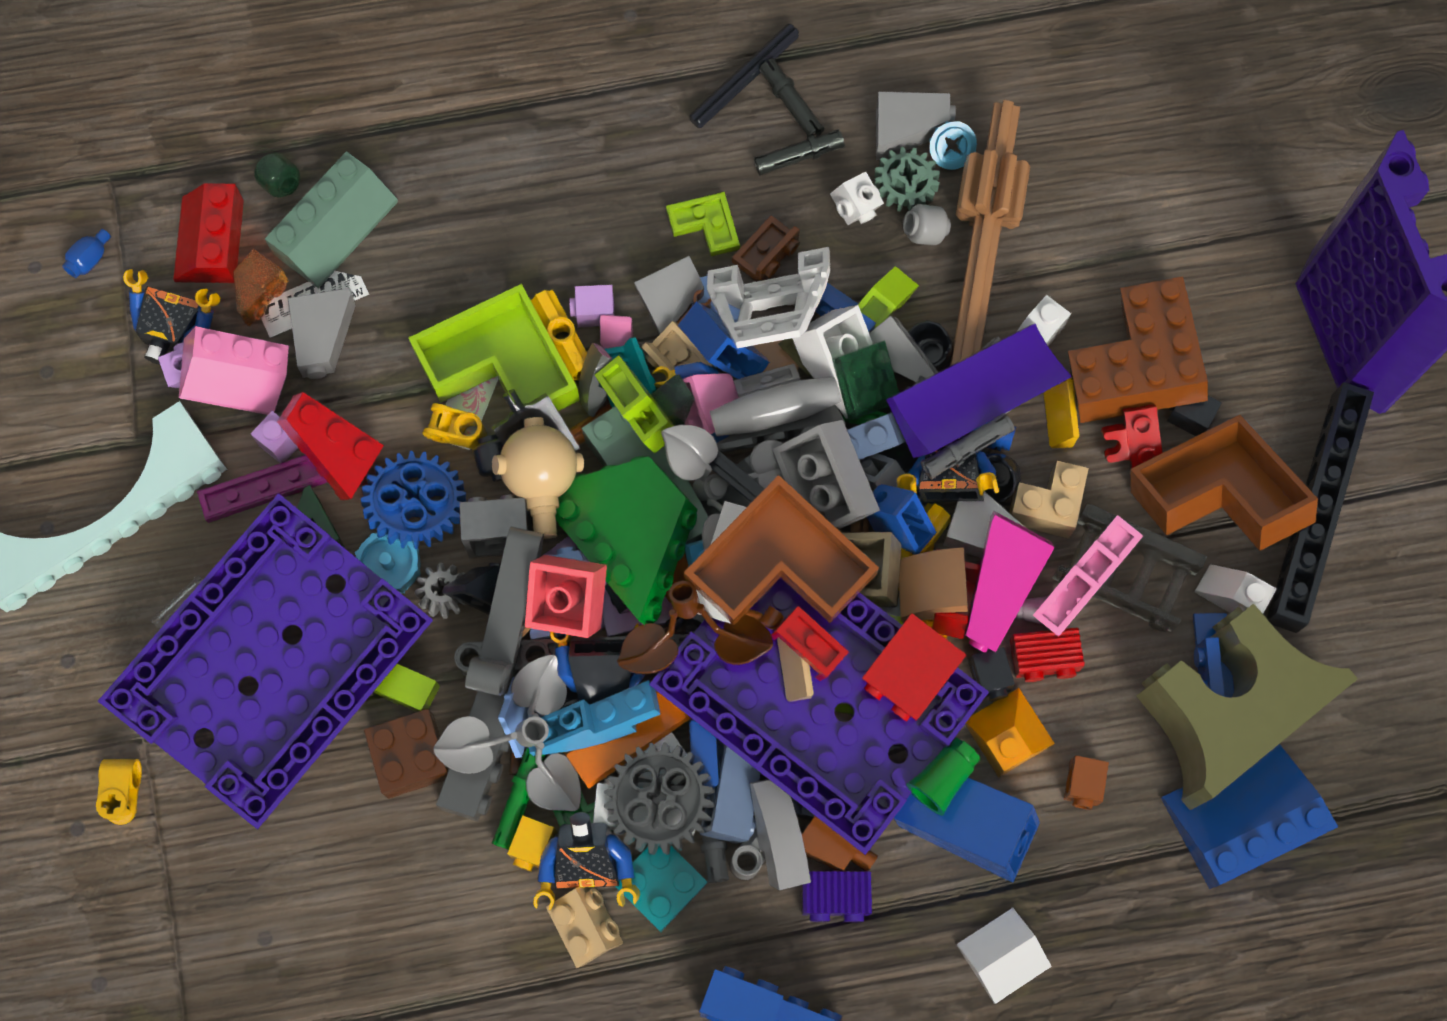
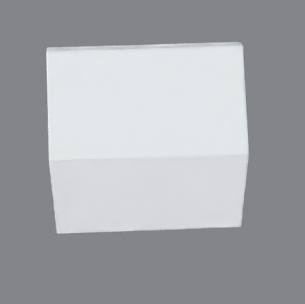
M1011 908L956 944L994 1004L1052 967L1037 938L1014 908Z

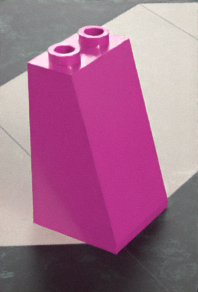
M993 511L990 516L980 561V570L966 628V636L970 640L969 644L985 653L988 648L994 652L997 651L1055 548L1051 541L996 511Z

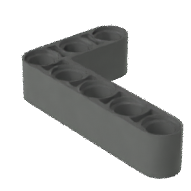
M510 527L480 657L472 658L470 661L465 688L498 696L508 692L514 675L525 626L530 562L541 555L544 533Z

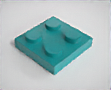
M671 845L669 855L663 853L661 846H658L656 854L652 855L647 847L633 862L635 878H632V884L639 888V900L634 905L633 895L630 892H624V896L662 932L708 882ZM620 880V885H619V886H615L619 891H620L621 888H622V881H621V880Z

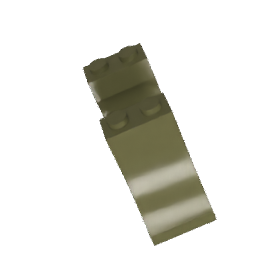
M1252 604L1244 611L1240 606L1212 627L1216 633L1210 638L1219 637L1221 662L1228 667L1233 676L1234 693L1232 697H1224L1213 692L1203 682L1200 674L1183 661H1180L1172 668L1166 663L1141 683L1145 689L1136 695L1162 727L1175 749L1183 775V794L1181 800L1189 810L1213 799L1358 679L1349 668H1336L1324 665L1297 650L1282 637L1255 604Z

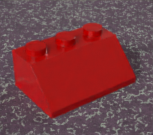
M204 183L182 197L174 282L236 283L244 200L235 184Z

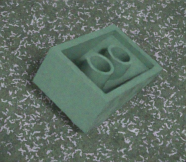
M616 406L582 427L586 444L603 467L627 463L632 458L638 456H649L663 469L671 480L677 477L669 466L665 446L654 454L641 441L630 423L621 415Z

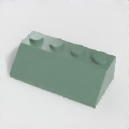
M346 151L267 235L265 240L274 256L319 289L398 203V199L370 168Z

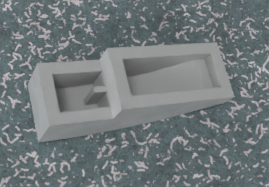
M769 779L750 782L759 849L765 852L769 885L778 890L811 883L803 838L791 797Z

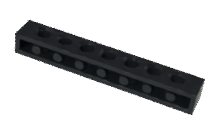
M1343 382L1331 395L1306 481V486L1318 498L1316 522L1290 536L1276 591L1267 616V620L1274 626L1298 633L1309 624L1374 392Z

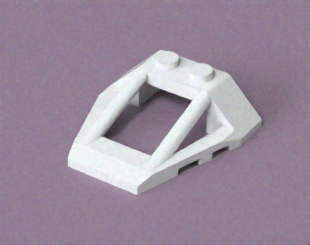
M829 247L799 252V273L744 284L738 265L708 271V294L737 348L800 337L807 330L827 286L830 274ZM728 304L740 309L737 322H734ZM795 304L794 311L751 319L752 311H763L772 307Z

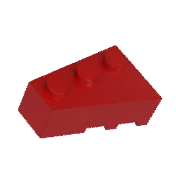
M304 392L292 397L277 421L299 450L313 463L320 476L324 477L334 489L335 494L340 500L352 499L384 446Z

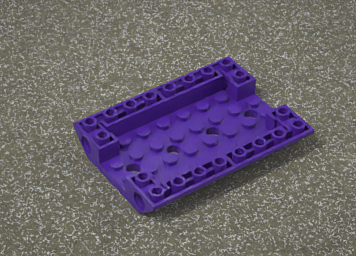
M1404 130L1396 132L1313 248L1295 283L1337 389L1345 382L1374 392L1370 409L1379 414L1385 413L1447 351V296L1442 292V290L1447 292V254L1430 258L1428 244L1421 238L1416 227V217L1410 207L1417 206L1430 189L1428 177L1425 172L1421 171L1417 162L1415 147L1412 142L1408 141Z
M278 493L108 688L98 702L150 744H157L206 784V789L258 830L431 624L433 619L383 578L375 574ZM340 575L345 579L346 585L342 592L335 594L328 591L326 582L330 576ZM290 625H296L302 631V638L296 644H288L283 638L284 630ZM247 676L254 677L258 682V690L251 696L244 695L239 688L241 680ZM202 728L211 730L214 735L212 745L207 748L200 747L195 741L197 731Z
M780 577L750 609L764 614L768 607L771 606L781 612L785 619L791 611L799 606L849 651L830 675L822 681H818L815 678L818 672L809 665L814 693L811 699L787 701L777 639L773 640L771 650L757 659L742 665L729 664L721 660L717 655L714 643L719 634L713 631L705 619L694 633L690 632L678 647V655L673 663L664 670L659 671L649 685L852 846L866 855L912 793L906 784L918 775L939 754L944 746H949L989 691L957 667L918 720L915 721L910 717L906 722L890 710L894 705L884 696L879 701L863 688L867 683L862 680V677L902 625L860 592L829 623ZM712 618L723 629L724 621ZM768 629L770 634H772L774 630ZM841 703L849 704L854 711L853 718L847 722L839 721L834 713L837 705ZM893 745L903 746L907 751L905 762L901 764L892 762L888 756L889 748Z

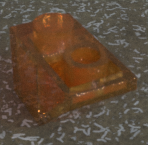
M254 249L234 270L237 312L243 322L249 327L254 321L263 317L268 304L284 292L289 282L282 268Z

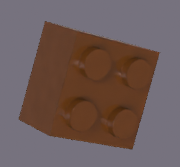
M429 709L364 729L381 793L388 799L445 781L449 768L440 762L434 754L433 747L439 740L440 734L435 717Z

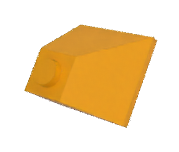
M1020 688L1009 693L1008 697L997 700L973 714L965 723L998 778L1055 744Z

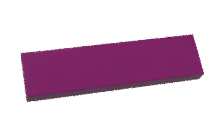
M304 455L199 490L197 494L204 518L210 523L269 503L278 493L282 497H287L302 492L309 485L314 488L328 482L324 477L320 476L313 463Z

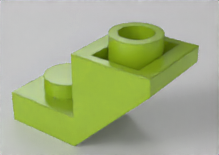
M895 266L870 289L858 306L861 313L876 322V328L888 319L897 308L900 310L919 285Z

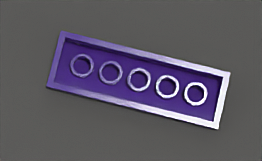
M1032 324L886 400L913 458L942 448L990 422L1002 413L1014 409L1072 376L1051 352L1036 324Z

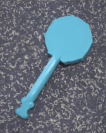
M372 533L355 552L358 560L402 594L421 574L419 549L414 548L412 541H408L403 549L399 539H396L390 545L388 544V534L378 538L377 533Z

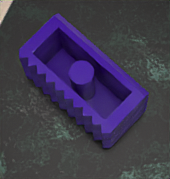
M810 871L811 883L802 885V916H810V922H830V916H844V922H864V916L872 914L871 872Z

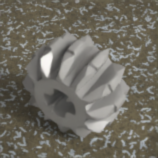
M439 563L437 572H433L430 567H427L425 571L429 577H418L417 579L418 584L422 586L415 590L416 597L422 598L418 604L421 609L429 608L428 613L432 617L440 611L441 616L447 619L449 616L448 610L453 609L455 614H459L461 611L457 604L465 605V603L445 594L443 596L438 594V592H441V586H446L465 574L464 572L457 574L458 569L455 565H451L446 571L444 564Z

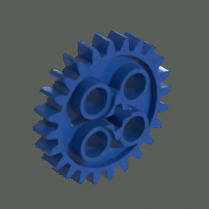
M410 451L408 459H404L400 453H397V462L393 463L390 459L385 458L386 468L376 465L374 467L376 476L367 475L368 485L362 486L364 497L361 498V504L364 508V519H369L368 525L370 530L377 528L378 538L388 534V544L391 545L396 539H399L401 548L404 549L408 541H412L414 548L418 549L419 541L424 540L425 544L431 547V538L435 537L442 542V532L445 531L453 534L452 523L460 524V502H466V492L463 491L464 482L463 480H458L457 470L449 472L450 463L448 461L439 465L438 455L429 461L427 460L426 452H423L420 458H415L414 452ZM413 477L419 479V480L416 481V482H408V481H406V480H408L409 478H413ZM433 496L443 497V499L433 501L430 498ZM390 498L397 499L396 502L391 504L384 502ZM412 517L421 518L418 522L408 521Z

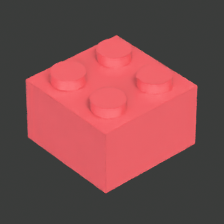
M543 555L531 561L525 627L589 638L601 630L607 565L550 555Z

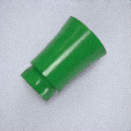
M956 737L949 746H944L939 754L918 775L910 780L906 786L923 805L934 813L943 816L958 790L974 771L973 767L980 761V756L968 743Z

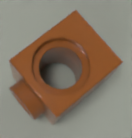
M1074 756L1069 762L1064 800L1073 801L1072 806L1091 810L1093 806H1098L1102 803L1109 762Z

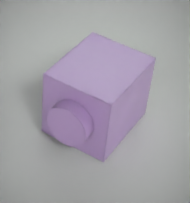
M612 285L575 287V298H570L571 317L576 316L578 327L600 326L601 315L615 316Z
M271 411L254 429L251 436L259 447L279 463H283L288 460L298 447L277 423L280 417Z

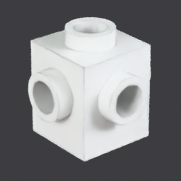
M866 172L842 183L830 193L838 213L844 218L847 225L858 220L860 224L866 223L877 216L875 210L884 204L879 190L873 185Z

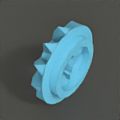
M946 121L942 126L935 128L932 138L929 139V153L933 160L940 167L950 170L963 167L966 162V156L976 152L977 148L975 133L968 125L960 121ZM947 137L952 140L958 138L959 140L956 144L961 152L958 153L952 149L946 151L948 145L944 138Z

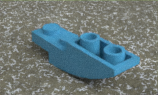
M648 680L589 705L585 700H581L541 717L546 721L549 728L548 736L543 741L545 746L542 749V755L583 749L637 732L636 724L661 714L656 690L649 685L650 681ZM535 746L529 747V753L533 756L536 755Z

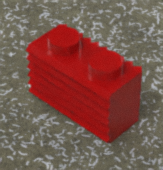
M1079 628L1065 629L1059 637L1049 630L1013 634L1010 638L1015 678L1024 677L1025 682L1041 681L1044 679V675L1056 674L1057 679L1072 678L1077 676L1076 672H1079L1084 667L1085 662L1083 660Z

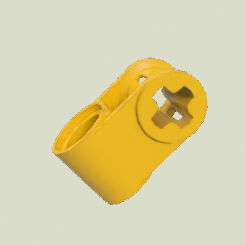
M438 403L432 404L431 411L433 413L428 428L423 430V435L428 439L469 449H474L478 445L477 440L487 436V431L477 415ZM468 427H477V430L473 435H464V432Z
M103 759L100 763L96 810L101 817L108 819L114 824H127L136 815L138 791L142 778V767L139 759Z

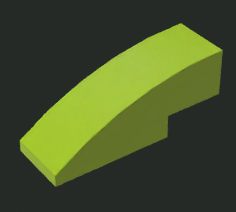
M618 355L597 372L595 377L621 415L630 423L641 441L655 454L665 446L661 431L674 425L634 372Z
M396 664L373 693L397 705L400 704L415 712L429 709L440 686L437 681Z

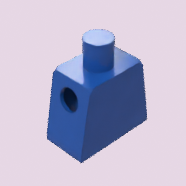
M884 484L879 485L873 491L880 511L867 516L875 532H892L901 543L902 549L914 555L919 554L937 532L916 492Z

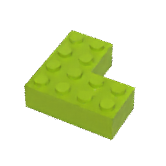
M522 284L408 338L440 403L496 376L505 393H508L513 402L514 400L509 393L511 389H515L523 404L530 403L546 393L557 411L580 401L578 388Z

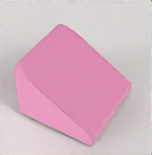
M601 315L600 344L604 349L623 346L629 338H632V318L627 316Z

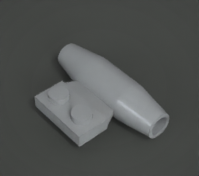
M795 364L734 380L739 398L711 410L710 415L716 436L752 433L805 419L840 403L841 396L835 377L800 380Z

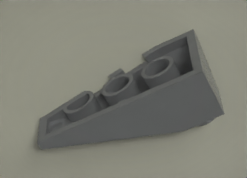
M833 405L805 419L758 432L733 434L716 444L718 450L722 453L753 448L759 443L768 440L784 443L820 424L843 420L845 424V421L837 406Z

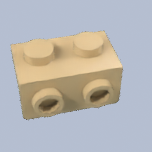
M672 321L652 343L645 342L642 346L647 353L646 359L655 368L664 366L669 370H675V366L702 362L716 368V366L704 358L675 321ZM677 379L670 380L669 384L673 387L672 383L676 382Z
M577 887L554 901L553 907L550 910L549 905L546 907L576 968L586 965L608 950L623 944L619 935V928L611 919L604 905L603 897L595 887Z

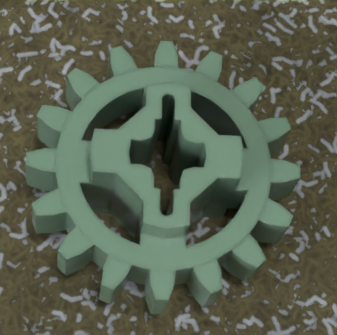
M901 147L900 154L898 155L892 150L889 151L888 159L882 157L879 167L875 169L874 177L876 178L874 186L879 189L880 197H887L886 206L888 207L893 203L897 204V211L899 212L903 206H907L910 211L916 204H926V200L932 202L940 184L938 182L940 171L934 170L935 160L927 162L928 153L925 152L918 156L916 155L917 148L914 147L911 153H906L904 147Z

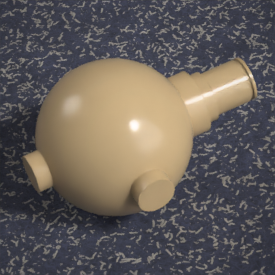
M527 418L524 420L525 427L516 431L508 438L500 455L493 456L492 470L495 475H501L503 482L514 495L519 498H525L526 509L530 511V516L533 519L534 531L544 533V539L557 537L555 515L557 514L556 509L559 508L558 497L569 489L576 473L583 471L584 458L581 453L575 452L572 443L563 433L555 428L545 426L543 418Z

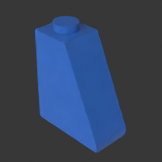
M697 301L678 324L680 329L709 363L737 379L762 373L770 363L754 346L737 348L720 316Z

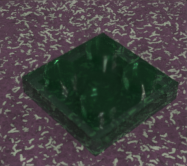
M885 341L875 342L832 358L848 420L859 419L889 407L886 399L899 393Z

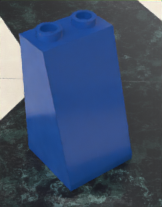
M967 778L958 790L943 816L931 811L911 793L894 817L899 827L1012 883L1017 876L1040 824L1032 804L970 778Z

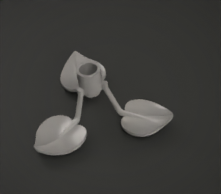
M678 425L662 430L661 434L671 470L683 480H695L693 490L700 501H707L708 506H713L721 512L723 506L716 500L725 496L729 484L717 474L709 475L712 471L709 463L718 454V447L713 436L705 429L692 425ZM776 440L759 443L755 446L750 456V465L754 473L748 475L752 479L757 478V483L764 489L778 475L784 479L772 450L783 443ZM720 514L710 515L704 523L702 530L704 550L711 545Z
M547 655L533 660L524 666L514 677L511 685V693L514 692L513 701L520 707L528 708L527 713L530 717L520 722L515 732L488 740L489 729L483 721L470 716L458 718L446 727L433 747L434 754L440 762L460 773H479L488 768L493 762V753L490 746L516 739L524 747H536L535 763L538 768L531 770L526 778V791L531 801L540 808L547 810H578L581 800V786L578 773L568 758L562 754L554 753L542 762V749L545 746L543 741L548 736L549 728L546 721L540 718L538 714L549 715L561 709L567 695L566 684L558 676V660L556 655Z

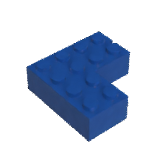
M724 966L722 972L714 970L699 1011L701 1017L711 1021H841L843 1017L824 1008L820 1011V1014L808 1010V1002L793 996H789L788 1000L785 1001L783 1000L784 996L777 993L778 986L758 979L757 984L754 985L743 980L745 973Z

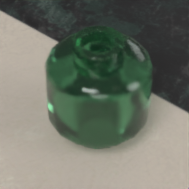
M274 152L265 155L258 161L254 177L256 182L271 196L281 198L291 195L296 191L300 181V172L298 167L283 154Z

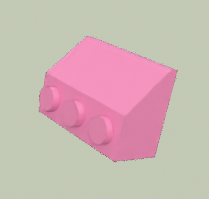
M195 326L184 338L179 398L268 415L271 411H275L287 375L289 346Z

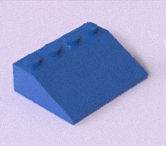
M1280 744L1213 799L1192 810H1189L1181 800L1183 787L1161 797L1209 889L1230 881L1338 828L1321 795Z

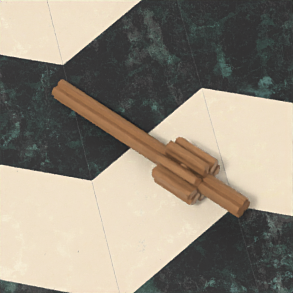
M1003 100V103L995 102L993 104L984 155L976 152L970 153L966 156V162L964 163L956 216L961 221H970L969 226H972L973 230L950 366L981 351L1000 231L1002 227L1008 229L1019 227L1023 216L1030 165L1025 160L1017 161V155L1013 154L1020 106L1013 105L1014 102Z

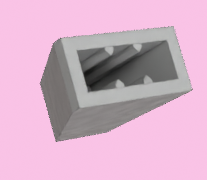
M878 92L876 103V160H880L882 157L888 158L889 151L891 150L899 154L901 147L909 150L925 144L932 138L935 128L942 126L946 121H955L956 107L955 105H950V93Z
M345 288L288 298L297 367L302 377L320 379L325 377L326 374L334 373L356 306L351 289Z

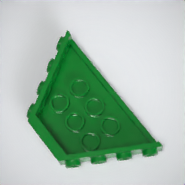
M638 456L632 458L630 462L620 465H607L601 468L600 471L590 474H577L569 489L558 497L559 508L556 509L557 514L555 518L590 562L607 565L606 582L637 620L645 625L648 623L654 624L661 615L662 602L666 592L673 584V574L678 561L685 553V542L690 530L696 524L698 509L649 456Z

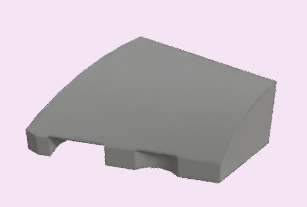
M690 256L634 282L635 288L645 304L659 335L672 321L677 322L679 318H682L688 312V307L693 302L695 292L704 290L702 281Z

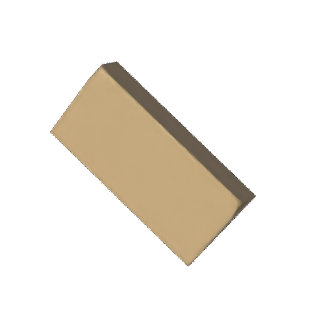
M778 637L777 641L787 701L811 699L814 693L809 664Z

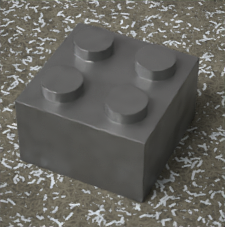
M508 494L501 496L498 500L473 497L468 499V502H460L461 541L469 558L503 555L511 526L532 531V520L530 511L526 509L525 498Z

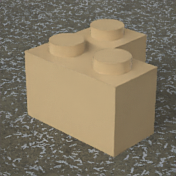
M1057 461L1051 471L1047 489L1019 482L1017 491L1013 494L1009 513L1028 529L1070 538L1077 525L1089 468Z

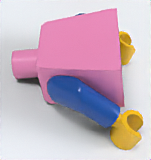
M702 362L675 366V370H669L667 367L660 366L653 371L652 374L661 372L666 376V381L654 384L658 388L665 387L672 379H677L672 384L685 425L705 429L713 436L716 443L729 437V435L716 436L710 411L739 398L730 374H720L716 368Z

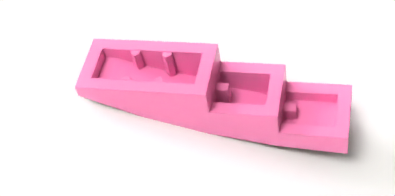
M1117 515L1033 616L1059 637L1141 540L1143 535Z

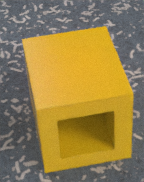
M522 816L507 853L511 858L515 859L513 865L532 872L533 867L539 868L541 855L550 839L555 837L556 829L542 822Z

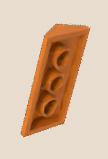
M656 691L661 714L636 724L637 732L603 744L563 753L585 785L590 789L616 771L615 764L625 765L627 763L624 757L625 754L635 758L637 756L636 747H640L645 751L649 748L650 743L655 744L691 718Z

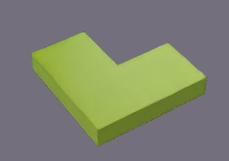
M725 192L666 206L674 237L703 230L710 256L740 249V243Z

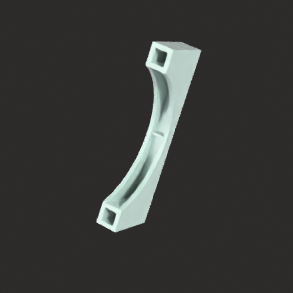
M180 401L152 418V445L145 468L128 495L105 516L77 531L49 538H20L0 532V608L8 612L21 608L26 604L28 598L38 592L50 589L54 586L56 580L65 574L78 571L85 561L93 556L104 554L111 548L113 543L122 537L126 538L135 534L139 530V526L150 519L154 520L165 514L167 508L176 502L189 499L196 489L204 484L215 482L220 478L221 473L227 470Z

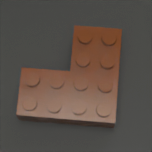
M1183 276L1120 288L1121 309L1128 340L1068 351L1080 423L1124 416L1123 409L1155 404L1157 410L1208 401V380Z
M1241 415L1130 469L1131 494L1166 535L1222 507L1258 550L1261 551L1316 522L1318 498Z
M778 475L686 569L684 577L686 581L694 584L696 590L733 625L749 611L780 577L831 623L876 576L879 567Z

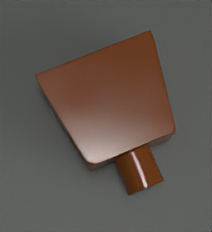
M814 816L802 834L806 857L837 872H843L850 861L864 871H869L878 858V855L871 850L866 855L861 853L816 816Z

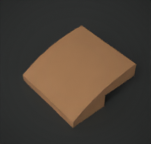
M964 547L929 551L900 559L899 593L901 621H906L911 613L920 620H934V613L968 612Z

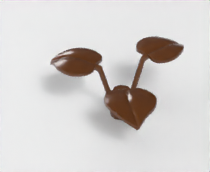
M685 552L675 568L673 584L665 594L666 599L673 606L669 611L670 622L668 631L665 633L660 625L653 623L637 626L624 640L617 663L621 668L639 674H650L664 670L673 663L679 651L677 644L670 639L674 635L676 618L691 619L697 613H700L713 631L719 634L715 640L714 648L719 658L726 663L742 665L757 659L771 650L773 639L768 629L760 621L748 615H744L735 625L724 622L723 629L720 628L705 610L704 605L700 604L694 584L685 580L684 572L689 567Z

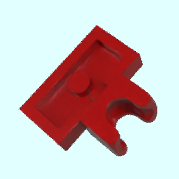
M1155 404L1123 409L1125 425L1121 423L1101 428L1105 440L1118 441L1115 447L1104 451L1107 462L1113 463L1130 460L1132 469L1163 453Z

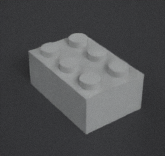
M843 420L820 424L772 449L785 481L838 530L880 511Z

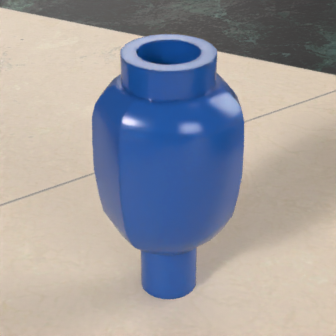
M101 229L94 237L85 236L79 239L66 252L65 263L62 265L63 269L74 278H77L79 275L88 274L103 257L104 244L111 238V235L106 230Z

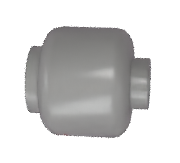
M915 205L906 213L903 221L905 234L911 242L916 244L938 245L949 234L951 222L942 207L933 205Z

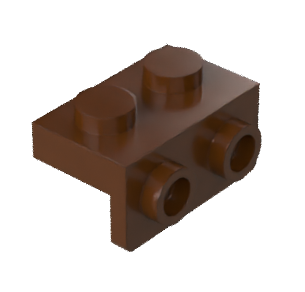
M771 215L734 254L732 263L738 265L743 272L756 282L762 281L766 277L771 278L778 271L781 260L786 255L788 257L792 256L800 245V229L794 226L790 230Z

